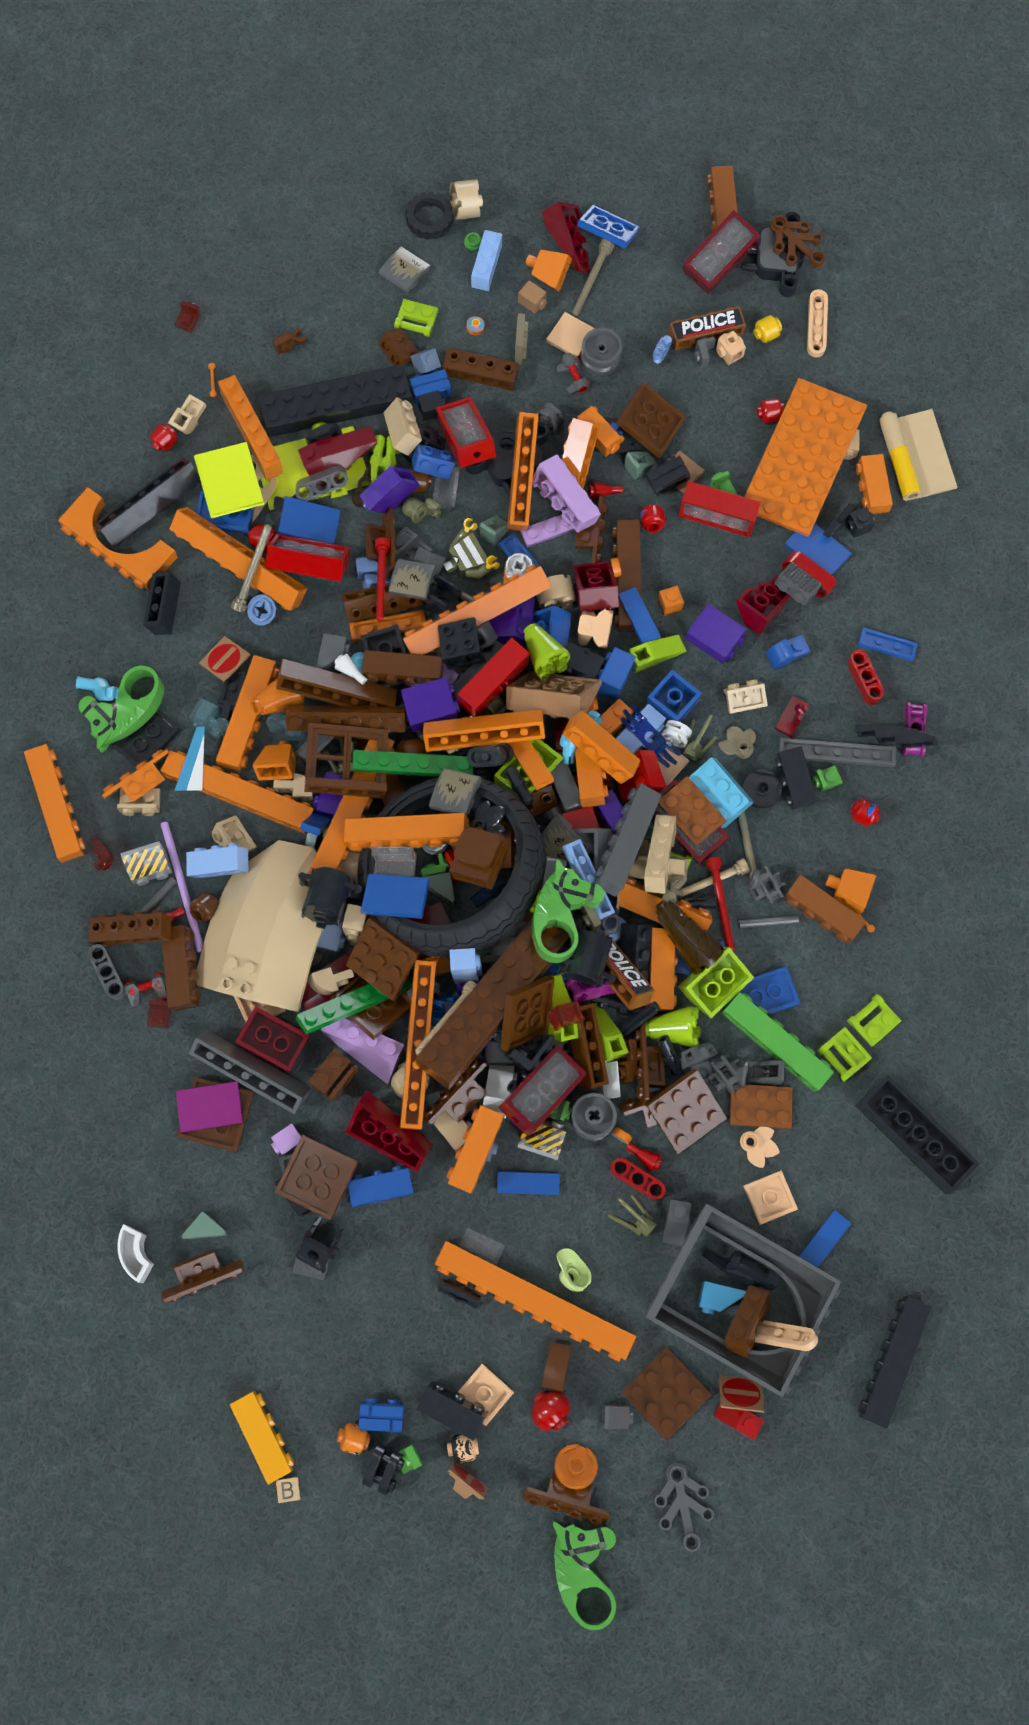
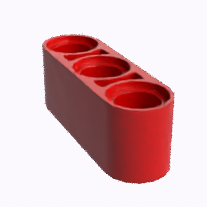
M799 551L793 552L782 563V569L784 570L791 562H794L797 567L809 573V576L821 582L822 585L816 593V596L819 598H824L836 586V580L830 573Z
M855 650L848 660V668L864 701L868 705H876L884 695L883 686L866 652ZM854 659L860 660L861 664L856 663ZM862 676H867L869 680H864ZM870 692H874L877 697H872Z
M618 1158L612 1162L610 1171L615 1178L651 1200H659L664 1196L666 1190L661 1181L626 1159ZM616 1163H622L625 1166L624 1173L619 1174L615 1171L614 1166ZM634 1174L642 1176L643 1182L641 1185L633 1183L632 1177ZM652 1185H657L660 1188L661 1193L659 1196L651 1194L650 1187Z

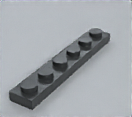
M788 738L779 739L778 752L802 746L806 761L892 768L896 766V747Z

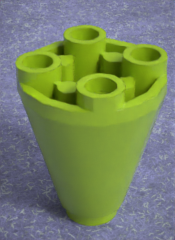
M536 623L530 624L524 629V637L533 668L541 680L549 678L550 675L556 672L561 673L568 668L569 651Z
M688 1006L650 1018L644 1022L646 1037L657 1040L663 1035H668L671 1043L688 1047L698 1046L701 1036L700 1025L697 1026V1019L699 1018L698 1007Z

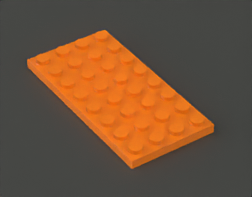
M798 378L745 494L746 498L761 502L757 517L809 537L865 413L866 404Z

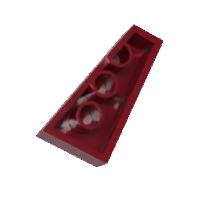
M368 1090L357 1103L345 1131L346 1134L415 1172L419 1171L433 1145L415 1129L400 1128L401 1117Z

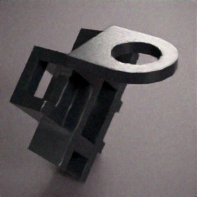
M422 425L418 427L422 439L419 443L420 445L445 450L446 439L438 435L439 432L428 425L426 427ZM403 453L404 458L408 462H412V458Z

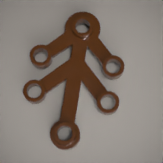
M777 215L771 220L770 227L775 232V244L773 246L775 254L780 255L784 251L785 246L782 243L783 234L788 238V255L785 260L787 266L792 267L796 264L795 246L810 259L812 267L819 268L824 264L825 254L822 251H812L803 242L809 241L813 245L818 246L823 239L820 233L806 234L810 229L808 221L790 222L783 215ZM790 229H798L800 233H793Z

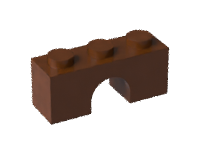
M749 1285L726 1334L727 1351L748 1358L755 1342V1330L758 1321L764 1322L771 1307L769 1291Z

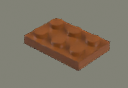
M688 776L660 798L658 802L659 806L668 816H676V825L695 847L726 822L722 814Z
M745 1085L730 1094V1125L792 1129V1087Z

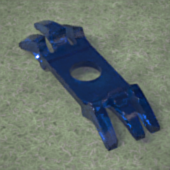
M636 705L632 707V710L640 721H637L624 709L622 712L626 719L622 717L620 720L625 728L635 735L649 751H654L657 760L665 767L669 768L671 766L666 760L676 765L678 762L666 749L678 756L682 753L673 747L647 721L648 719L640 713ZM646 732H652L655 735V740L652 743L645 740Z

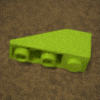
M675 635L646 642L629 649L628 653L636 656L632 669L634 673H637L687 651L680 636Z
M560 974L552 976L555 980L549 1031L547 1034L554 1036L553 1040L563 1042L578 1038L577 1017L562 976Z
M595 1003L605 1063L616 1061L628 1053L622 1033L605 1010L597 1007V1003Z

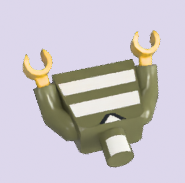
M471 518L465 519V528L459 531L448 550L450 560L443 563V569L446 574L457 570L461 578L481 579L491 571V568L498 569L500 564L497 562L493 563L497 557L486 556L473 532L470 533V530L477 529L476 523H473L470 527V522L473 520Z

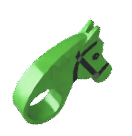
M136 666L128 670L123 676L118 690V698H116L114 704L98 703L91 696H86L79 702V710L90 721L92 730L90 734L97 740V749H100L101 753L111 743L119 741L138 730L155 714L164 695V684L150 667ZM144 677L154 678V688L147 696L140 698V700H135L131 697V688L137 680Z
M559 859L556 861L554 873L546 881L534 909L531 928L533 943L538 955L551 963L566 961L572 956L577 947L578 932L570 910L579 909L583 905L591 909L597 908L601 905L605 896V892L600 885L580 879L574 872V869L564 868ZM555 925V927L564 929L571 938V948L560 954L548 951L541 941V933L546 927L550 928Z
M554 1521L553 1526L557 1534L554 1552L555 1571L563 1602L571 1616L582 1627L589 1630L603 1629L614 1618L616 1600L612 1590L589 1565L598 1557L600 1550H609L615 1545V1533L606 1526L584 1530L575 1526L574 1523L563 1527ZM597 1587L608 1594L611 1600V1611L603 1621L590 1623L579 1615L576 1606L577 1594L584 1588Z

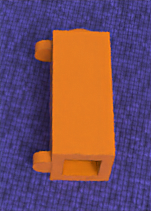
M591 406L581 413L577 419L600 425L595 446L605 457L610 453L614 454L618 451L620 443L625 438L622 435L619 436L597 412L598 409Z

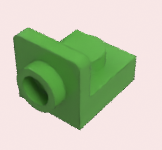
M729 471L719 472L712 477L711 488L737 495L729 480Z
M836 766L824 770L818 769L814 772V777H812L815 788H819L820 792L843 784Z
M442 853L438 854L440 865L428 864L421 869L422 877L446 873L449 866L447 860L442 857Z
M548 1097L545 1098L550 1104L553 1103ZM562 1101L548 1118L562 1123L564 1119H569L572 1108L569 1107L570 1101Z
M413 1443L398 1451L403 1454L402 1459L405 1460L402 1468L404 1474L423 1464Z

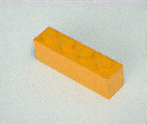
M254 1391L231 1403L230 1407L269 1485L292 1472V1466L295 1464L290 1453L285 1454L282 1446L285 1443L281 1434H276L272 1427L275 1425L272 1415L270 1413L266 1414L263 1408L266 1403L261 1393L257 1394Z

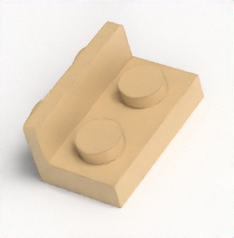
M755 679L746 681V685L739 686V683L729 684L728 688L723 689V693L726 694L729 713L768 706L764 683L758 682Z
M153 788L132 803L125 792L120 789V801L117 804V809L125 816H133L134 813L153 816L154 813H160L161 790L160 788Z
M236 815L216 823L212 831L214 841L223 846V848L228 847V844L238 843L240 847L248 848V853H250L257 847Z

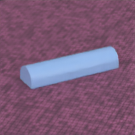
M581 839L562 846L561 849L570 868L575 870L580 879L595 883L596 877L594 875L596 871ZM606 892L601 905L594 908L600 920L615 913Z

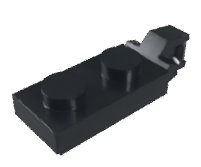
M236 670L223 683L218 703L219 710H222L220 718L224 722H230L247 671Z

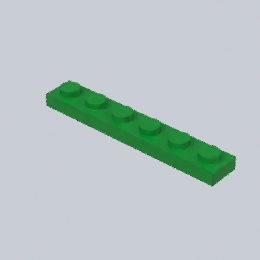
M353 750L352 772L440 776L442 770L446 768L473 775V766L470 765L465 756Z
M408 978L399 995L409 991L412 987ZM368 984L297 1014L296 1020L307 1035L390 998L371 984Z

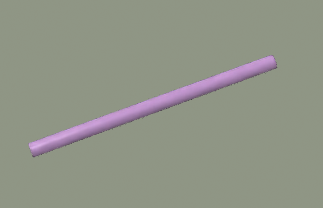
M163 822L160 825L189 925L194 933L197 952L200 953L203 947V940L197 920L190 914L191 899L168 822Z

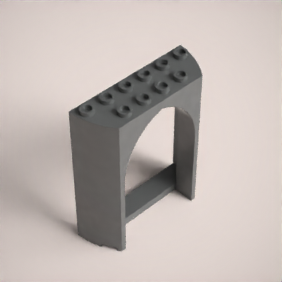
M705 1204L698 1217L694 1219L693 1226L655 1297L651 1299L645 1317L780 1397L787 1396L793 1385L790 1383L793 1376H797L802 1368L800 1362L803 1356L807 1357L811 1350L801 1351L785 1347L764 1351L751 1350L748 1358L727 1351L726 1340L664 1305L663 1302L701 1231L706 1232L776 1273L794 1299L798 1312V1326L813 1329L817 1336L822 1329L820 1323L823 1317L827 1318L832 1309L829 1306L832 1299H836L842 1288L839 1287L841 1281L712 1206Z

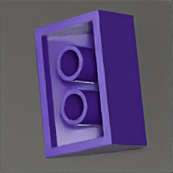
M535 596L489 620L498 636L496 640L499 643L505 645L513 638L522 647L526 645L524 629L533 622Z

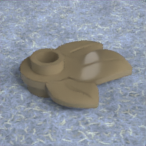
M730 726L727 729V740L719 742L718 746L727 755L736 754L741 759H747L753 754L756 734L752 729H747L743 732L738 727Z

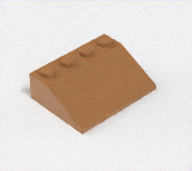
M528 671L506 686V709L513 710V712L542 709L543 714L550 715L551 718L568 717L570 719L581 710L587 714L602 684V680L552 674L549 678L541 680L535 671Z

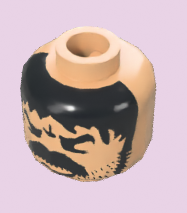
M460 1433L453 1434L451 1443H447L448 1456H453L456 1463L473 1461L476 1455L479 1454L477 1436L473 1441Z

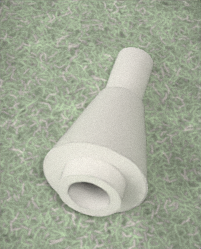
M341 654L334 662L336 670L354 677L362 685L367 681V678L359 672L348 654Z

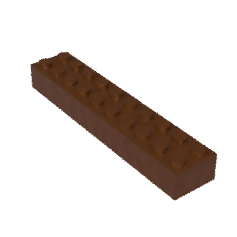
M532 919L416 1057V1065L448 1090L451 1089L503 1025L506 993L542 978L553 964L542 959L535 949L532 939ZM555 925L550 928L546 927L541 933L543 946L552 953H562L571 942L569 934L564 929L555 927Z

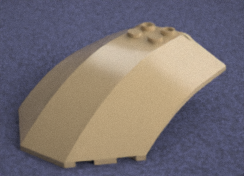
M278 840L248 861L249 872L233 874L218 901L219 905L211 918L197 967L198 986L296 1012L300 1011L310 967L323 930L316 927L317 922L311 921L305 916L304 918L301 917L302 907L309 887L299 884L298 875L301 872L309 874L308 872L317 854L315 848Z

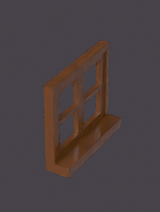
M309 723L304 792L385 799L387 792L386 773H376V783L351 781L349 776L350 762H353V757H351V738L377 740V751L387 752L388 730ZM318 735L344 737L343 756L317 754ZM316 759L343 761L342 780L315 778Z

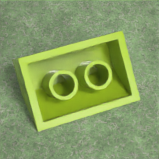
M529 740L551 773L563 760V757L542 740ZM513 756L512 760L505 763L494 775V783L502 786L520 799L517 793L513 792L511 782L505 775V771L509 767L516 766L522 779L526 780L530 793L535 790V787L516 757Z
M723 947L725 949L722 950L724 953L708 969L705 966L700 967L703 971L702 973L697 975L691 974L678 986L688 1000L709 1018L718 1013L754 978L729 947Z

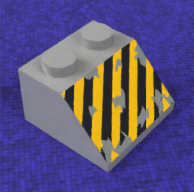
M160 841L120 853L130 880L134 885L143 886L148 884L149 880L155 878L162 880L172 873L166 850Z
M545 1120L528 1137L522 1132L518 1148L558 1160L567 1127H564V1124L559 1121L553 1120L549 1122Z

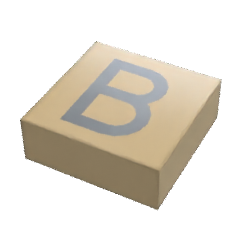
M298 1477L276 1480L278 1503L301 1499Z

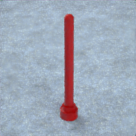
M384 537L375 540V549L378 553L376 620L378 622L384 620L386 554L390 550V540Z
M721 857L706 859V868H709V871L712 873L726 947L734 951V942L719 873L720 865H722Z

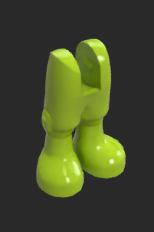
M382 435L375 436L378 444L371 449L373 452L370 460L371 483L390 465L396 466L397 464L395 454H400L401 452L393 448L390 436L387 437L386 455L384 458L382 453L385 448V438Z

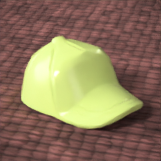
M562 1249L558 1251L556 1257L562 1269L559 1274L561 1283L571 1291H583L591 1284L589 1268L573 1250ZM569 1273L572 1274L574 1277L573 1282L571 1280Z

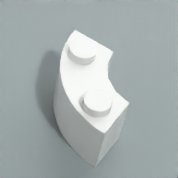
M490 1065L485 1090L487 1093L484 1095L483 1101L484 1107L505 1115L498 1106L510 1094L507 1091L509 1082L517 1080L518 1073L514 1072L515 1065Z
M123 1224L118 1238L120 1262L131 1278L138 1283H144L154 1265L144 1252L146 1235Z

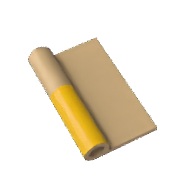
M933 409L899 418L896 413H884L879 422L903 500L922 498L957 489Z

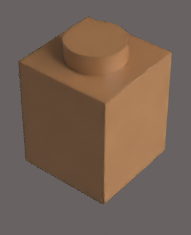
M529 280L518 293V303L536 313L539 309L543 310L546 306L547 292Z

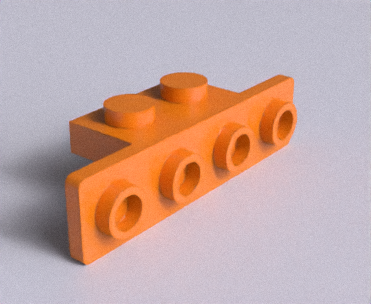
M160 749L152 755L153 759L148 763L143 761L137 765V770L134 773L130 774V772H127L119 778L121 782L115 786L113 783L103 789L105 792L102 794L103 798H108L122 788L131 802L134 803L158 786L165 779L154 764L166 757L169 751L167 749L165 751Z

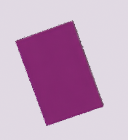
M237 1081L176 1091L181 1133L243 1123L239 1083Z

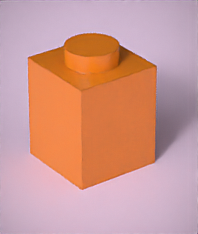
M678 586L659 591L658 602L664 616L682 611L684 601Z

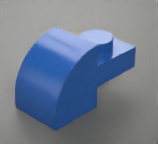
M800 635L788 641L785 639L775 644L766 652V656L773 669L776 670L790 664L795 659L809 654L810 649L803 636Z

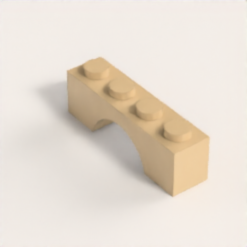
M656 815L644 875L645 892L666 893L671 848L674 847L677 832L676 816Z

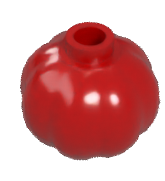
M541 1391L533 1399L535 1404L532 1408L531 1416L534 1424L539 1429L550 1431L554 1428L557 1432L569 1421L567 1415L570 1413V1403L562 1393L552 1391L545 1394Z

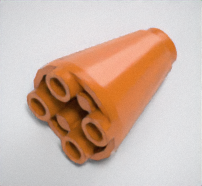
M276 679L250 701V707L256 715L286 712L288 705H304V696L276 689Z

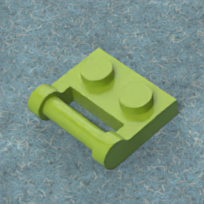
M403 299L394 328H403L430 337L438 308ZM403 319H408V320L416 321V322L423 323V324H427V325H426V327H425V326H421V325H417V324H413V323H409V322L403 321Z
M876 994L872 997V1001L855 1016L847 1019V1022L872 1048L898 1025L901 1020L888 1007L883 998ZM876 1007H879L882 1011L862 1027L860 1022Z
M846 1027L817 1050L820 1055H824L841 1075L840 1078L843 1082L872 1059ZM831 1046L851 1066L848 1071L829 1050Z

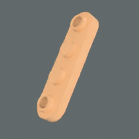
M814 290L809 298L807 352L812 357H821L826 350L828 295L823 290Z
M764 1320V1322L758 1321L755 1330V1342L801 1351L812 1350L818 1343V1337L811 1328Z

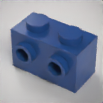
M418 444L412 457L414 471L450 479L455 465L453 453Z

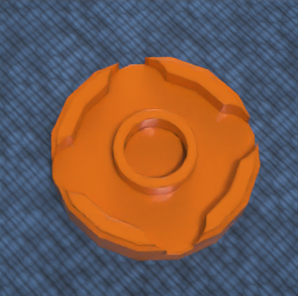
M573 1444L560 1450L555 1460L554 1469L556 1477L561 1484L578 1490L586 1488L593 1482L597 1474L598 1464L595 1455L590 1449Z

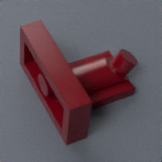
M792 696L775 730L792 738L810 704Z

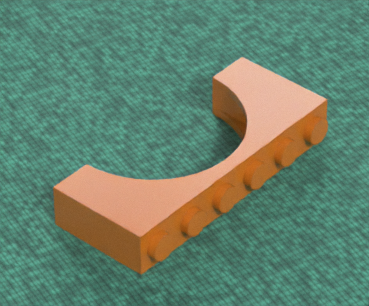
M87 487L59 518L58 521L62 526L61 530L68 536L72 534L76 537L75 540L81 546L87 545L91 553L96 557L102 556L105 558V563L110 567H117L122 576L125 578L131 577L137 587L140 589L144 587L149 591L153 573L166 572L178 558L176 551L162 540H159L153 547L135 554H121L106 548L98 540L96 527L94 526L106 505L101 496Z

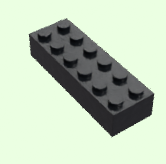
M889 1075L883 1077L855 1106L945 1195L953 1193L980 1164Z

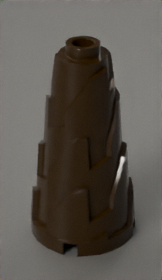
M662 900L655 907L657 909L655 912L658 916L657 919L668 932V937L679 950L677 952L693 975L702 973L703 971L700 967L705 966L708 969L724 953L722 950H725L723 946L706 930H703L691 917L689 918L675 903Z

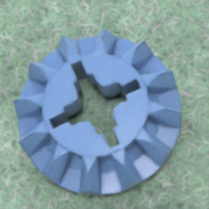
M666 335L659 340L653 352V362L659 364L664 360L671 346L672 338Z
M266 595L253 597L247 607L249 619L254 624L262 626L272 623L271 621L276 617L275 613L277 610L275 601ZM257 607H264L268 613H262L261 615V611Z

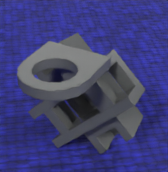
M767 865L761 870L756 869L753 871L748 889L755 901L765 897L768 903H773L774 900L784 897L779 888L786 885V883L781 882L778 876L780 872L772 875Z
M710 1042L681 1052L682 1058L680 1062L682 1069L690 1067L691 1070L694 1068L698 1070L701 1067H705L709 1071V1076L712 1075L713 1071L708 1058L718 1054L715 1047ZM709 1078L703 1079L704 1082H708Z
M722 1055L721 1061L718 1063L711 1062V1069L714 1073L708 1076L709 1081L718 1092L726 1087L731 1094L745 1086L749 1061H745L744 1067L741 1068L739 1059L729 1063Z

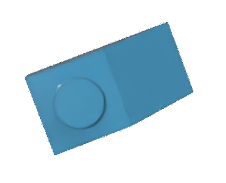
M703 1281L697 1307L702 1308L703 1313L714 1315L715 1311L721 1312L744 1297L746 1291Z

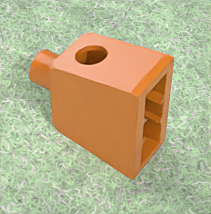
M540 250L538 257L528 255L526 265L533 268L531 275L559 292L572 258L564 253Z
M280 741L278 745H267L264 747L253 763L258 781L294 778L297 760L292 745L287 741Z
M844 869L840 878L829 874L825 885L836 889L833 896L834 899L851 911L861 915L868 902L876 875Z

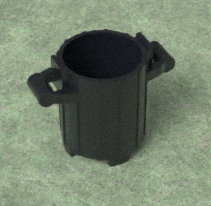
M321 867L312 868L311 874L301 872L298 875L299 884L309 887L302 907L301 917L304 918L305 916L311 921L317 922L316 927L325 929L326 925L335 924L338 926L347 898H362V887L355 885L354 877L351 879L343 871Z
M581 925L576 926L578 944L574 953L564 962L553 963L561 966L559 974L582 983L596 985V988L602 987L603 982H614L616 980L615 975L604 972L613 937H604L605 931L597 928L596 931L581 930Z

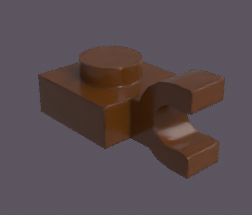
M300 328L295 329L291 334L287 332L272 340L278 355L282 352H289L295 343L298 345L307 343L305 336L298 338L301 335Z

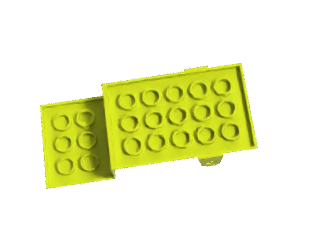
M324 422L316 423V424L313 425L312 430L315 429L316 427L321 426V425H324V424H326V423H324ZM354 427L341 429L342 434L354 431ZM306 438L273 446L281 460L283 474L276 477L277 484L275 490L267 501L270 511L275 510L273 505L275 496L292 498L296 494L295 486L297 481L309 476L298 452L299 449L307 446ZM247 442L194 455L211 518L264 505ZM363 457L358 458L351 464L352 467L346 470L348 481L344 487L311 500L330 495L332 499L347 495V491L356 489L358 481L363 477L366 470ZM342 474L338 476L339 479L344 477ZM265 477L261 478L263 488L268 487L270 481H266ZM369 481L362 482V487L371 485ZM306 487L299 489L302 493H306L309 490Z

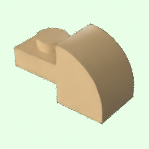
M189 394L181 409L177 407L168 424L185 434H190L197 426V421L207 405Z
M294 773V781L291 779L274 780L273 788L277 793H293L294 801H314V793L304 792L305 776Z
M329 967L310 974L307 982L315 992L322 995H332L339 990L338 987L349 984L348 980L354 977V974L349 969L333 975Z

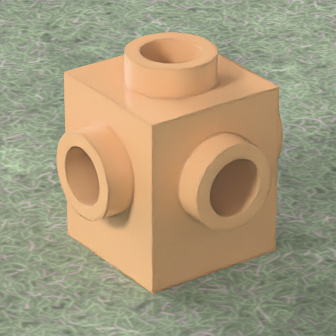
M734 331L721 335L716 347L717 354L728 365L741 359L746 349L742 338L737 336Z

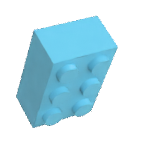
M711 757L689 777L726 819V822L720 826L721 828L727 827L754 803L716 758Z

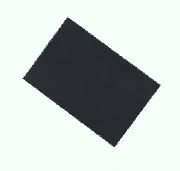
M157 709L155 714L142 727L129 736L116 741L112 747L136 767L143 761L147 763L153 759L152 755L163 749L178 734L181 728Z

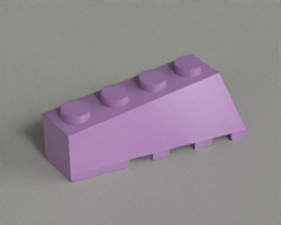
M555 455L538 465L533 476L532 486L534 488L538 487L541 490L540 495L544 499L548 497L552 501V507L562 512V517L577 533L594 525L600 516L599 509L589 499L587 492L578 484L576 477L567 469L565 462L558 455Z
M345 1018L321 1029L325 1036L387 1085L389 1084L405 1049L404 1044L384 1035H380L372 1040L354 1022Z

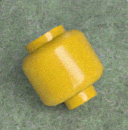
M772 315L758 320L754 329L756 339H760L763 343H768L778 338L780 331H782L780 320Z

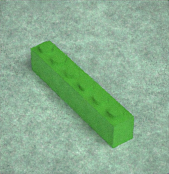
M737 993L722 1010L721 1014L775 1060L785 1061L784 1067L812 1091H819L834 1073L830 1069V1064L814 1056L815 1052L808 1046L804 1047L800 1044L799 1038L796 1035L787 1033L783 1029L784 1026L778 1020H772L767 1016L768 1012L764 1008L754 1005L750 996L745 993Z

